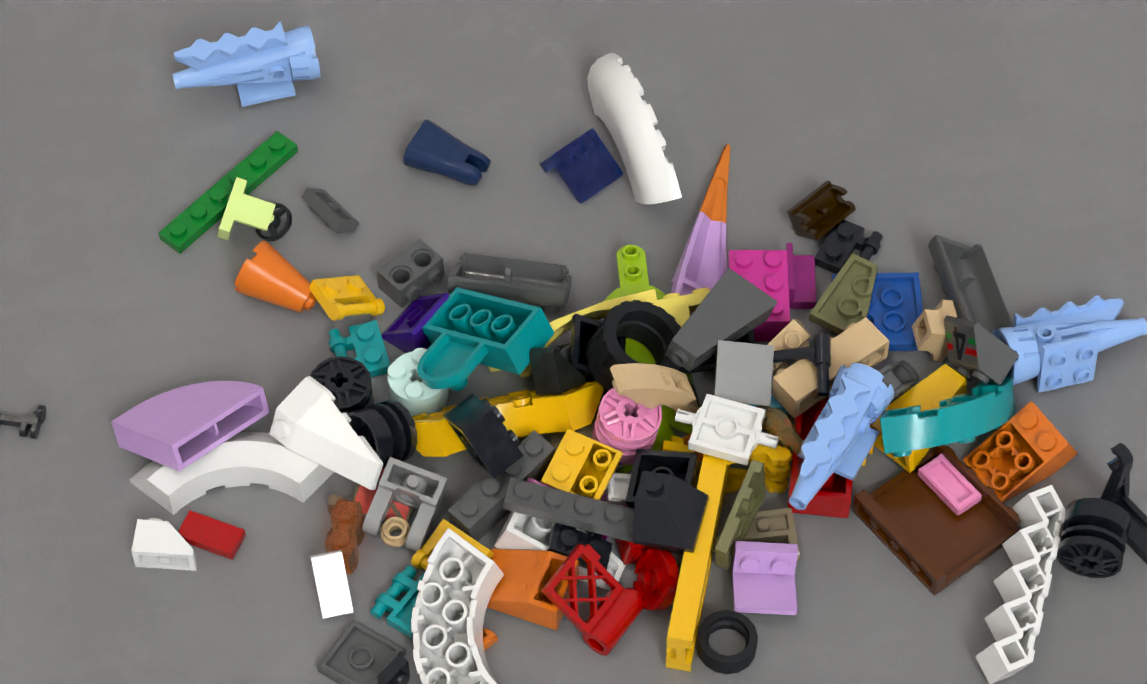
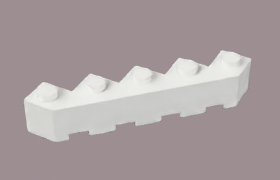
M1052 485L1027 494L1011 507L1018 514L1022 529L1002 544L1013 566L993 581L1005 604L984 618L996 642L975 656L989 684H994L1015 675L1032 663L1035 650H1033L1035 638L1039 635L1044 614L1042 607L1044 598L1048 596L1052 574H1050L1051 567L1057 557L1061 539L1059 532L1066 514V510Z

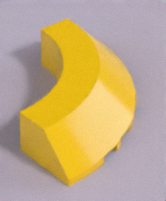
M593 381L585 382V384L562 394L536 395L535 389L531 391L525 389L508 392L507 395L490 399L488 397L479 399L483 400L485 398L492 407L496 406L505 418L503 422L508 430L511 429L517 437L528 436L533 431H536L538 434L566 432L567 429L575 431L592 424L604 389L600 383ZM456 405L442 407V411L431 414L424 412L412 416L417 430L416 450L423 457H446L466 450L443 416Z

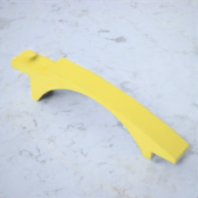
M699 288L693 290L692 294L682 296L680 293H670L664 295L663 299L658 300L656 290L652 289L603 301L550 322L549 324L554 331V335L543 348H548L557 338L572 329V316L574 314L594 320L605 318L613 307L625 301L640 300L641 302L647 301L655 306H660L668 314H671L682 328L689 319L690 314L696 310L711 290L709 288ZM531 363L520 374L521 379L531 376ZM488 366L490 372L501 371L500 369Z

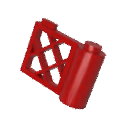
M579 544L573 549L541 591L583 634L585 643L593 651L607 656L644 609L643 598L635 589L623 588L599 562L601 556L589 544L585 546ZM579 556L587 563V576H576L575 561ZM602 579L611 588L604 598H597L595 580ZM560 580H568L569 599H562L554 590ZM576 580H588L589 598H577ZM577 602H589L590 616L585 622L578 615Z

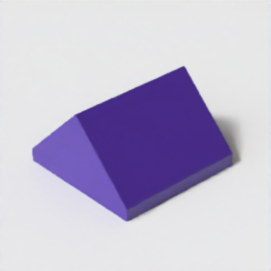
M442 293L418 297L381 335L382 338L405 353L412 352L417 348L427 349L431 343L422 327L449 298V294Z

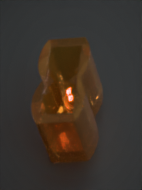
M338 500L332 509V528L327 533L325 548L326 553L341 550L346 573L352 574L359 563L358 546L363 541L365 532L362 531L364 523L363 510L360 502Z

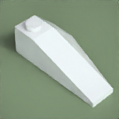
M311 376L305 377L276 408L269 434L289 450L370 490L376 489L383 467L382 460L364 436H358L350 426L351 419L347 413L341 414L333 403L336 399L333 394Z

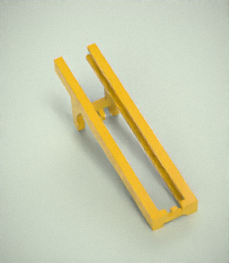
M758 444L753 450L750 460L751 462L753 459L764 463L765 489L769 493H785L789 485L787 478L790 476L789 462L792 457L790 449L777 445V448L774 449ZM707 454L703 455L697 489L707 494L709 500L694 553L684 551L666 644V668L690 672L714 554L712 548L718 533L725 494L740 490L748 471L731 468V464L735 462Z

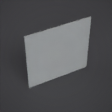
M718 340L714 396L743 404L770 406L774 346Z

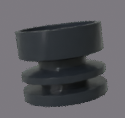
M343 356L329 358L319 363L311 372L310 376L327 388L336 398L333 403L341 414L366 408L374 404L370 372L364 364L356 359Z
M392 399L347 413L351 419L350 426L358 436H364L382 460V468L386 467L390 457L405 461L415 453L417 446L415 423L409 411L400 402Z
M1082 498L1067 505L1062 526L1063 532L1061 533L1057 552L1059 563L1067 570L1089 578H1106L1120 572L1131 523L1128 512L1111 501L1099 498Z

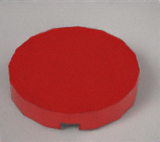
M663 548L647 549L639 557L635 565L634 573H637L638 576L637 582L633 581V589L641 594L644 609L662 611L668 608L675 598L679 569L676 559L670 551Z

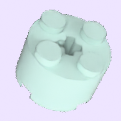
M417 348L412 352L401 355L388 367L390 400L400 402L409 411L411 416L424 412L431 414L442 411V407L446 406L449 396V388L431 389L420 378L417 366L420 358L427 351L425 348Z

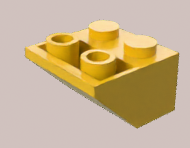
M567 429L541 482L558 490L601 500L623 456V452L571 429Z

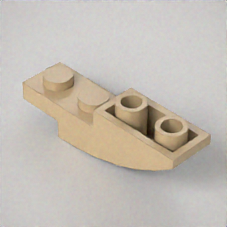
M643 363L616 364L610 367L614 378L612 380L614 389L619 395L632 399L636 404H642L651 410L660 404L662 406L666 405L675 412H677L678 408L692 413H696L699 409L696 397L685 373L665 366Z

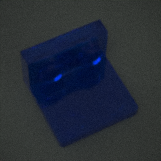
M591 128L540 163L545 173L554 168L560 174L580 204L623 175L622 170L594 128Z

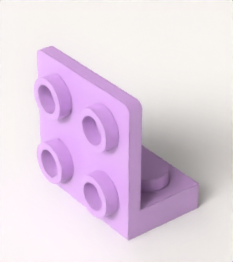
M735 541L731 567L735 612L781 615L797 614L795 570L798 558V544Z

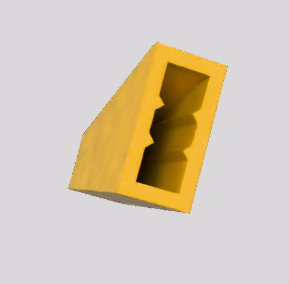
M944 364L893 401L885 410L921 405V411L940 407L939 402L941 400L960 394H967V380L947 364ZM879 417L876 422L870 424V428L879 431L874 446L885 454ZM930 448L912 450L911 455L904 457H895L893 453L886 455L911 473Z

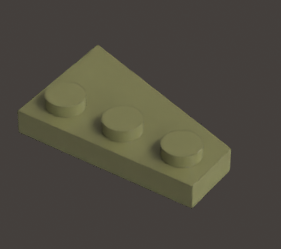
M852 253L810 312L809 321L839 335L851 323H858L862 319L867 318L878 265Z
M752 459L734 505L727 517L721 535L719 534L714 541L712 551L715 552L716 566L728 570L733 560L735 541L744 540L766 498L764 463Z

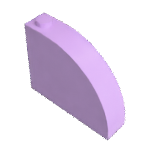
M209 381L175 388L156 395L112 420L111 423L120 448L174 470L181 471L270 413L262 386L242 381Z

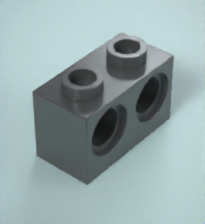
M420 238L377 270L378 288L401 308L409 302L415 301L424 290L431 285L437 284L444 276L443 258Z

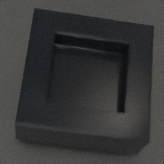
M398 654L377 676L378 684H407L410 679L408 661Z

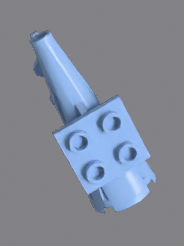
M278 22L273 30L264 31L253 27L245 36L241 37L224 33L217 42L210 43L203 39H197L191 47L174 52L175 61L190 66V68L172 73L175 90L181 88L236 85L242 107L295 96L296 93L292 81L321 78L318 57L316 58V47L310 26H301L284 33L281 22Z
M1097 295L1085 305L1077 306L1070 301L1064 304L1058 311L1050 312L1043 307L1039 308L1032 316L1026 318L1016 313L1014 314V327H1001L992 331L991 334L1019 354L1006 377H1012L1013 386L1038 376L1036 389L1040 393L1093 381L1098 353L1139 336L1147 335V322L1143 317L1116 320L1124 306L1122 298L1104 300Z
M852 363L850 367L842 365L839 368L829 393V400L797 453V456L804 459V462L802 463L792 495L789 498V503L794 508L804 510L833 473L852 481L854 480L879 435V431L870 428V424L876 422L894 398L892 385L890 384L887 388L886 384L882 382L884 376L874 368L861 363Z

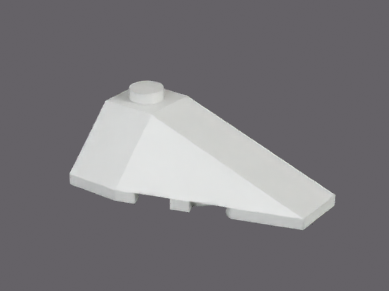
M512 511L494 546L498 549L546 551L551 528L555 522ZM576 528V530H579V531H582V532H584V533H587V532H586L585 530H583V529ZM611 551L607 571L619 582L626 565ZM579 566V576H587V569ZM602 579L595 580L597 587L610 591L611 588ZM579 580L588 583V580Z

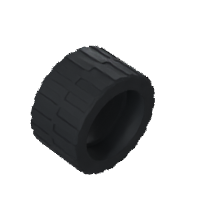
M640 300L622 302L610 310L588 343L586 359L588 360L589 370L594 375L597 383H600L603 389L608 392L614 388L612 384L614 378L610 371L611 366L639 363L623 351L617 337H627L640 342L650 351L656 365L679 370L681 367L675 365L665 355V352L671 340L681 329V326L678 325L671 314H668L660 306L653 305V303L641 302Z

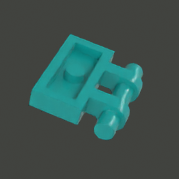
M377 320L348 327L349 337L341 336L340 330L336 328L329 331L330 340L328 344L335 357H348L346 351L354 350L356 355L354 359L365 365L370 372V378L388 374V367L391 364Z
M408 565L402 573L398 572L392 578V585L387 591L378 595L375 599L376 604L370 610V614L374 618L380 619L385 612H391L386 618L387 624L413 640V633L411 632L413 607L415 608L419 592L417 590L419 580L422 581L425 573L416 582L413 578L417 572ZM402 591H407L408 593L400 602L395 600Z

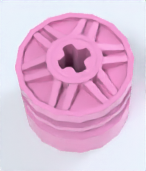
M614 388L610 389L602 397L592 430L593 440L623 452L619 465H633L637 449L652 450L662 420L661 405L651 410L642 404H636L632 399L624 395H619Z

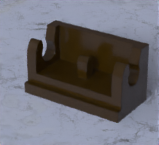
M826 181L789 209L787 213L795 234L817 241L856 210L854 203L846 201L841 197L847 194L848 191L841 186Z

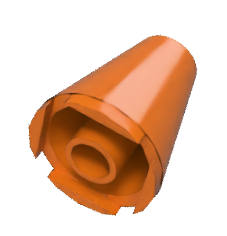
M265 240L261 241L252 250L257 254L251 260L247 258L235 280L234 285L236 288L234 290L240 294L299 313H303L305 310L310 311L317 301L309 289L311 283L271 244Z

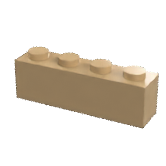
M867 318L862 319L858 323H851L841 334L834 338L830 337L831 366L829 367V390L831 391L836 374L842 365L850 367L852 363H861L874 367L887 358L890 341ZM809 359L797 360L796 363L788 368H781L775 373L772 380L771 394L793 418H796L829 396L817 395V367Z

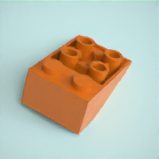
M1031 401L968 454L963 461L975 471L977 478L986 487L989 486L996 492L998 498L1004 503L1056 473L1078 453Z
M492 548L491 551L494 555L491 560L497 564L504 573V576L493 591L487 608L557 631L564 614L541 590L566 560L567 556L551 551ZM579 560L575 561L576 576H579ZM560 580L554 590L562 599H569L568 580Z

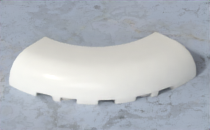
M609 53L598 58L591 66L587 77L594 114L604 122L615 141L628 174L635 202L648 205L682 198L673 163H669L663 153L666 147L665 139L660 130H655L653 126L658 124L651 104H647L641 98L644 95L641 84L636 77L634 78L628 65H621L623 64L622 58L617 54Z
M448 528L431 553L422 581L419 580L417 587L419 592L411 619L414 645L413 657L417 673L420 675L422 684H498L490 671L484 653L483 623L491 595L504 576V573L493 560Z

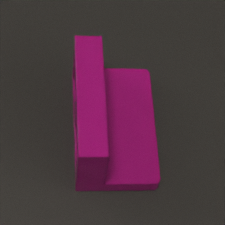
M786 243L790 309H813L817 303L814 255H793V243Z

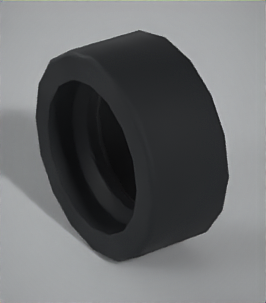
M724 610L709 615L699 626L697 636L699 658L706 667L717 673L732 674L744 670L755 658L758 640L756 628L748 617L739 612ZM721 629L735 630L744 636L746 641L745 649L736 655L726 656L718 654L709 647V636Z

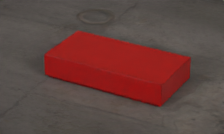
M190 510L178 530V533L189 545L232 560L246 536L245 529Z

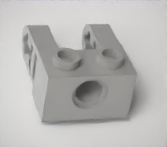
M390 457L365 517L362 531L377 536L392 502L401 503L418 510L405 543L406 548L418 551L424 546L447 491V478Z

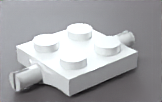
M706 394L703 405L696 413L679 408L676 412L675 421L692 425V434L688 442V449L748 466L751 454L758 444L776 449L779 442V436L762 432L765 409Z

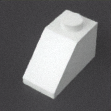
M150 518L148 520L137 519L131 549L135 567L197 571L198 565L194 550L168 521L158 518Z

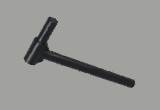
M815 335L809 342V347L774 351L773 363L809 359L817 367V395H829V367L831 366L830 335ZM717 358L706 360L690 372L683 367L679 371L685 374L716 370Z

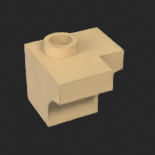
M942 299L934 310L925 309L912 325L917 349L930 352L932 361L942 362L948 355L944 319L946 315L957 317L953 300Z

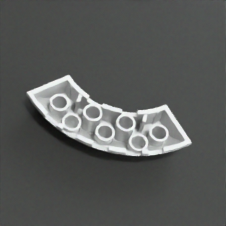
M239 432L181 471L152 461L129 480L131 484L174 515L191 501L205 495L207 490L223 485L225 488L250 486L251 483L269 485L270 489L286 493L304 503L334 471L289 450L269 433Z

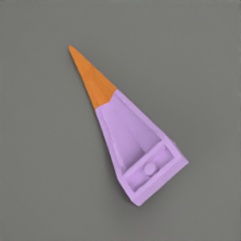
M730 144L723 148L672 279L671 293H680L682 296L692 294L693 290L699 288H709L711 290L727 270L726 217Z

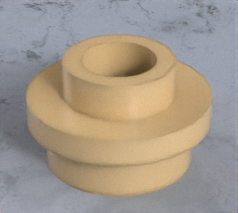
M399 517L387 519L380 529L382 541L390 547L405 545L411 529L409 523ZM396 530L401 532L399 536L390 535Z

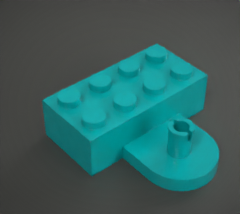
M456 287L449 295V298L422 327L431 346L420 358L417 371L427 387L437 390L450 387L454 391H460L467 386V377L478 364L520 375L530 363V349L543 348L554 335V331L540 307Z

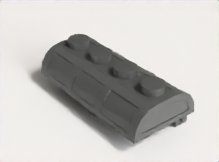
M935 235L930 240L928 247L934 260V268L943 284V292L948 297V300H953L957 318L977 322L990 333L1001 327H1014L982 245L975 244L973 247Z
M464 253L463 256H460V261L462 262H458L448 276L449 294L456 287L528 305H540L543 310L548 312H558L560 308H565L570 294L572 276H566V274H569V269H567L566 265Z

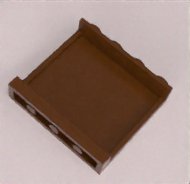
M947 445L933 447L932 451L923 457L911 473L907 470L902 471L871 494H868L865 490L856 494L852 511L934 596L1002 548V544L1019 531L1021 523L1015 510L1007 507L991 487H986L977 478L975 471L971 467L965 466L957 458L954 450ZM941 453L982 494L981 501L959 516L917 475L919 468Z

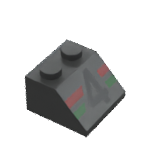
M946 315L944 327L949 362L958 368L956 372L969 381L975 379L983 385H987L988 382L1001 385L1019 354L979 323Z

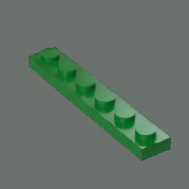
M276 131L158 232L160 240L181 254L223 217L236 177L247 180L244 194L249 195L298 152L297 144Z

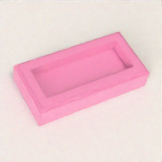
M942 453L918 469L917 475L957 516L981 501L982 494Z

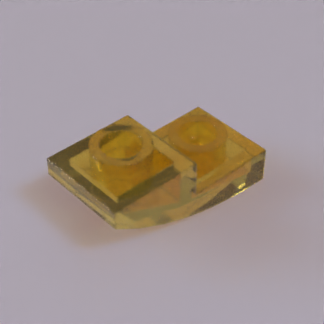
M773 407L766 410L768 422L765 423L768 433L779 436V441L786 448L791 446L796 455L800 454L801 446L805 442L790 419L781 410Z

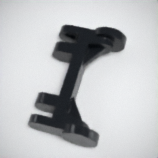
M39 405L33 414L26 417L3 415L0 413V425L20 427V437H27L29 429H31V438L37 439L41 423L46 418V406Z

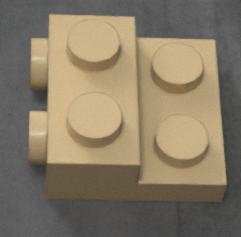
M797 318L793 319L767 345L774 346V351L809 347L807 340L812 335ZM787 362L773 363L772 374L775 375L778 370L784 367L788 368L790 365Z

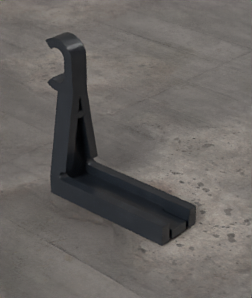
M1119 443L1111 448L1112 453L1117 457L1107 463L1112 473L1100 499L1111 501L1128 512L1131 523L1126 543L1147 564V516L1128 497L1133 456L1124 444Z

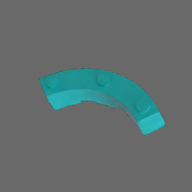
M1006 377L1001 385L990 382L987 385L979 383L972 389V395L960 394L941 400L939 402L940 407L921 411V405L885 410L880 417L885 454L893 453L895 457H904L911 455L912 450L931 448L954 442L970 443L975 441V436L1005 424L1016 413L1012 377Z

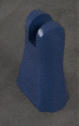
M427 119L424 120L406 147L403 157L405 166L443 175L472 186L480 182L482 179L481 172H486L491 164V160L486 155L463 143Z

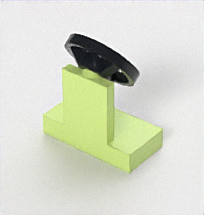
M236 177L217 237L228 241L234 222H239L254 227L257 235L265 241L272 242L282 238L289 231L292 224L290 210L283 204H273L244 194L247 180ZM286 212V224L283 227V229L279 233H277V228L281 223L280 217ZM267 229H269L273 236H263L261 230L267 232Z

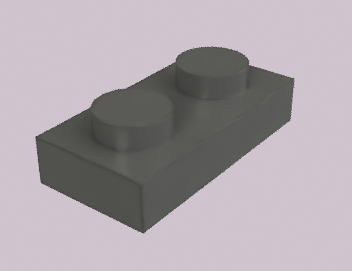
M306 188L301 196L309 204L308 208L316 215L321 216L327 222L326 226L337 233L341 231L354 232L359 225V222L325 190Z

